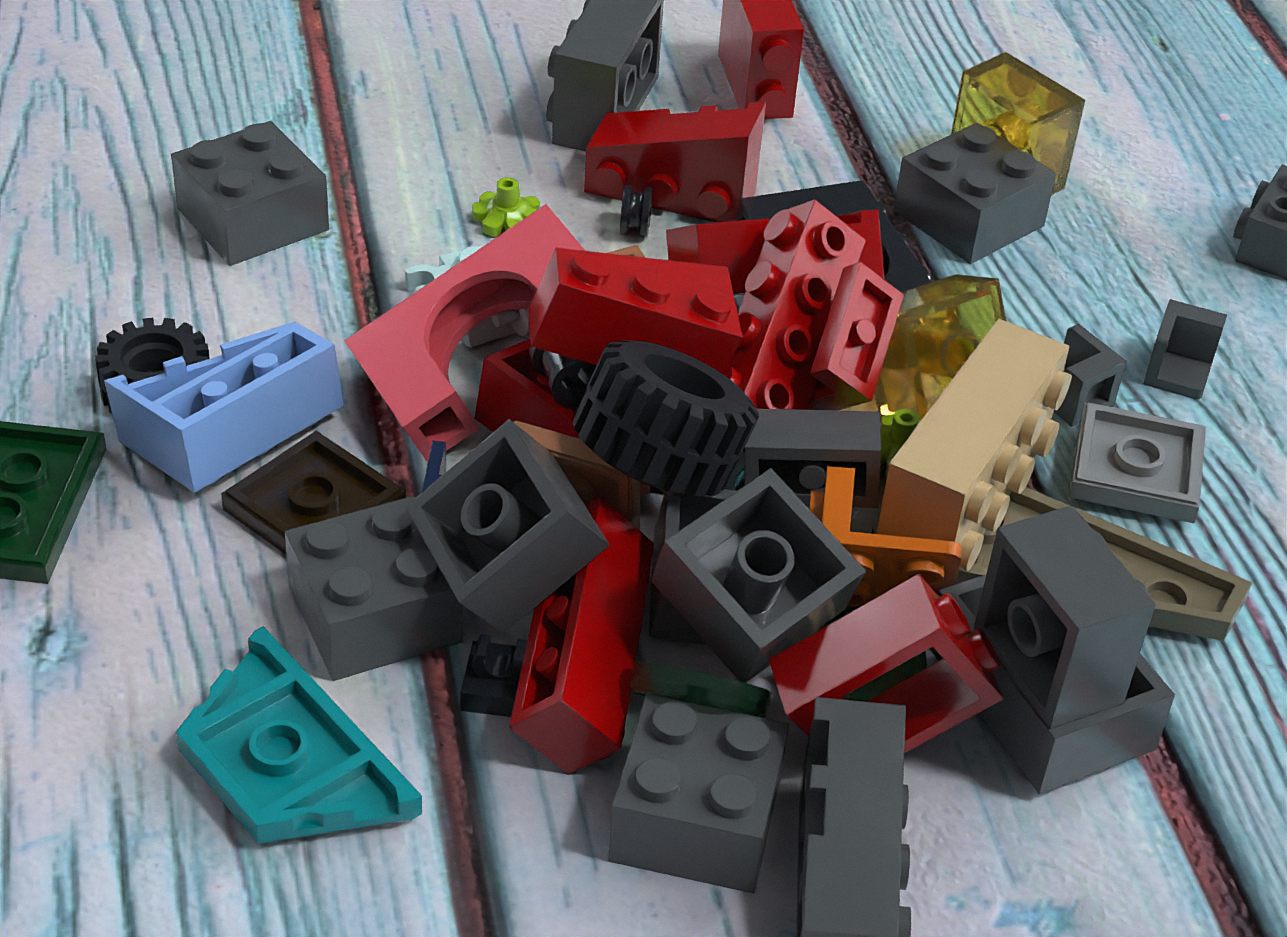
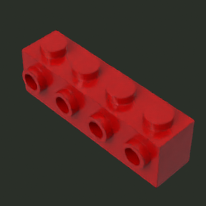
M815 199L790 209L781 210L770 219L764 230L765 242L756 266L751 270L745 281L746 293L738 312L743 338L724 376L735 383L751 399L755 409L807 410L817 379L810 372L842 270L846 266L858 263L866 239Z
M601 496L585 506L610 546L534 608L509 725L511 730L568 775L597 760L606 759L622 748L654 543Z

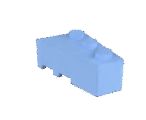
M292 322L220 344L222 355L186 366L182 356L163 362L165 373L130 384H128L124 374L104 380L118 440L121 444L195 493L344 406L335 344L302 325Z

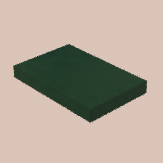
M0 421V579L49 583L105 454L106 443L104 433Z

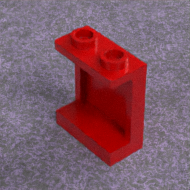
M862 262L846 266L842 270L810 372L817 379L807 410H842L873 400L904 294Z

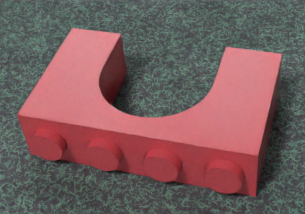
M547 204L344 340L427 462L432 441L446 442L447 451L480 428L449 382L448 369L450 359L460 340L474 326L492 315L513 309H529L556 247L586 251Z

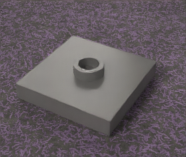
M1084 402L1078 429L1069 498L1195 523L1200 507L1206 426Z

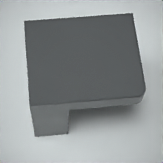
M1170 299L1154 344L1143 384L1193 399H1201L1227 314Z
M1080 324L1068 328L1064 344L1070 347L1063 372L1071 374L1072 378L1063 403L1058 410L1053 411L1071 427L1080 423L1084 402L1114 407L1127 362Z

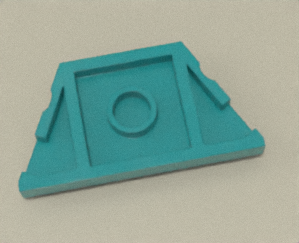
M264 626L255 630L248 638L249 652L235 670H223L210 687L208 699L200 706L194 707L176 731L179 752L258 844L412 820L422 814V795Z

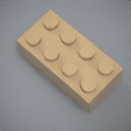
M998 319L890 461L876 534L957 542L962 546L959 568L968 572L979 555L985 530L987 529L992 532L997 530L1008 509L1010 493L1013 491L1021 494L1024 491L1032 475L1036 455L1045 458L1055 442L1060 424L1051 419L1053 411L1058 410L1063 403L1071 383L1072 375L1063 372L1070 346Z

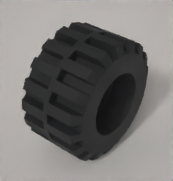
M619 340V342L608 343L606 348H604L575 411L572 424L574 430L579 434V438L595 454L627 476L664 491L705 497V495H717L721 490H724L757 423L759 413L751 399L735 383L707 364L682 352L658 344Z

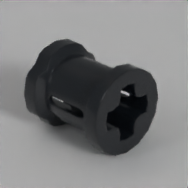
M530 347V362L539 374L548 377V386L556 403L565 408H577L596 365Z

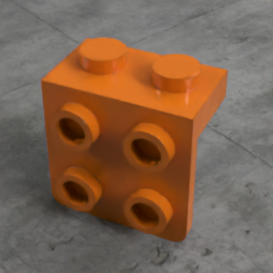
M827 466L825 491L811 490L809 510L866 570L847 606H863L917 574L926 581L937 595L940 589L956 584L962 546L957 542L850 532L855 469Z

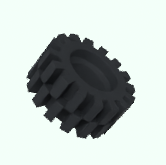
M144 318L143 327L138 328L135 327L132 321L122 325L123 334L112 330L106 335L107 343H99L97 347L98 355H95L101 400L104 406L108 405L109 413L112 414L104 380L124 374L128 384L165 373V371L145 373L154 370H164L163 362L182 356L186 366L210 359L208 343H205L204 335L200 331L193 333V326L186 322L176 328L175 319L164 318L162 325H154V318Z

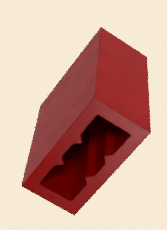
M723 0L718 56L739 109H747L749 103L766 102L764 119L793 118L804 28L791 0Z

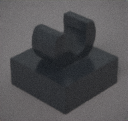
M481 634L477 641L472 642L460 691V711L511 717L527 647L526 639H518L516 646L491 643L490 635Z

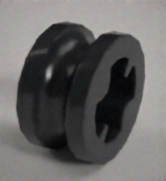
M625 184L621 208L620 234L627 235L630 230L635 229L640 232L641 236L648 237L653 187H646L644 191L636 192L632 185Z

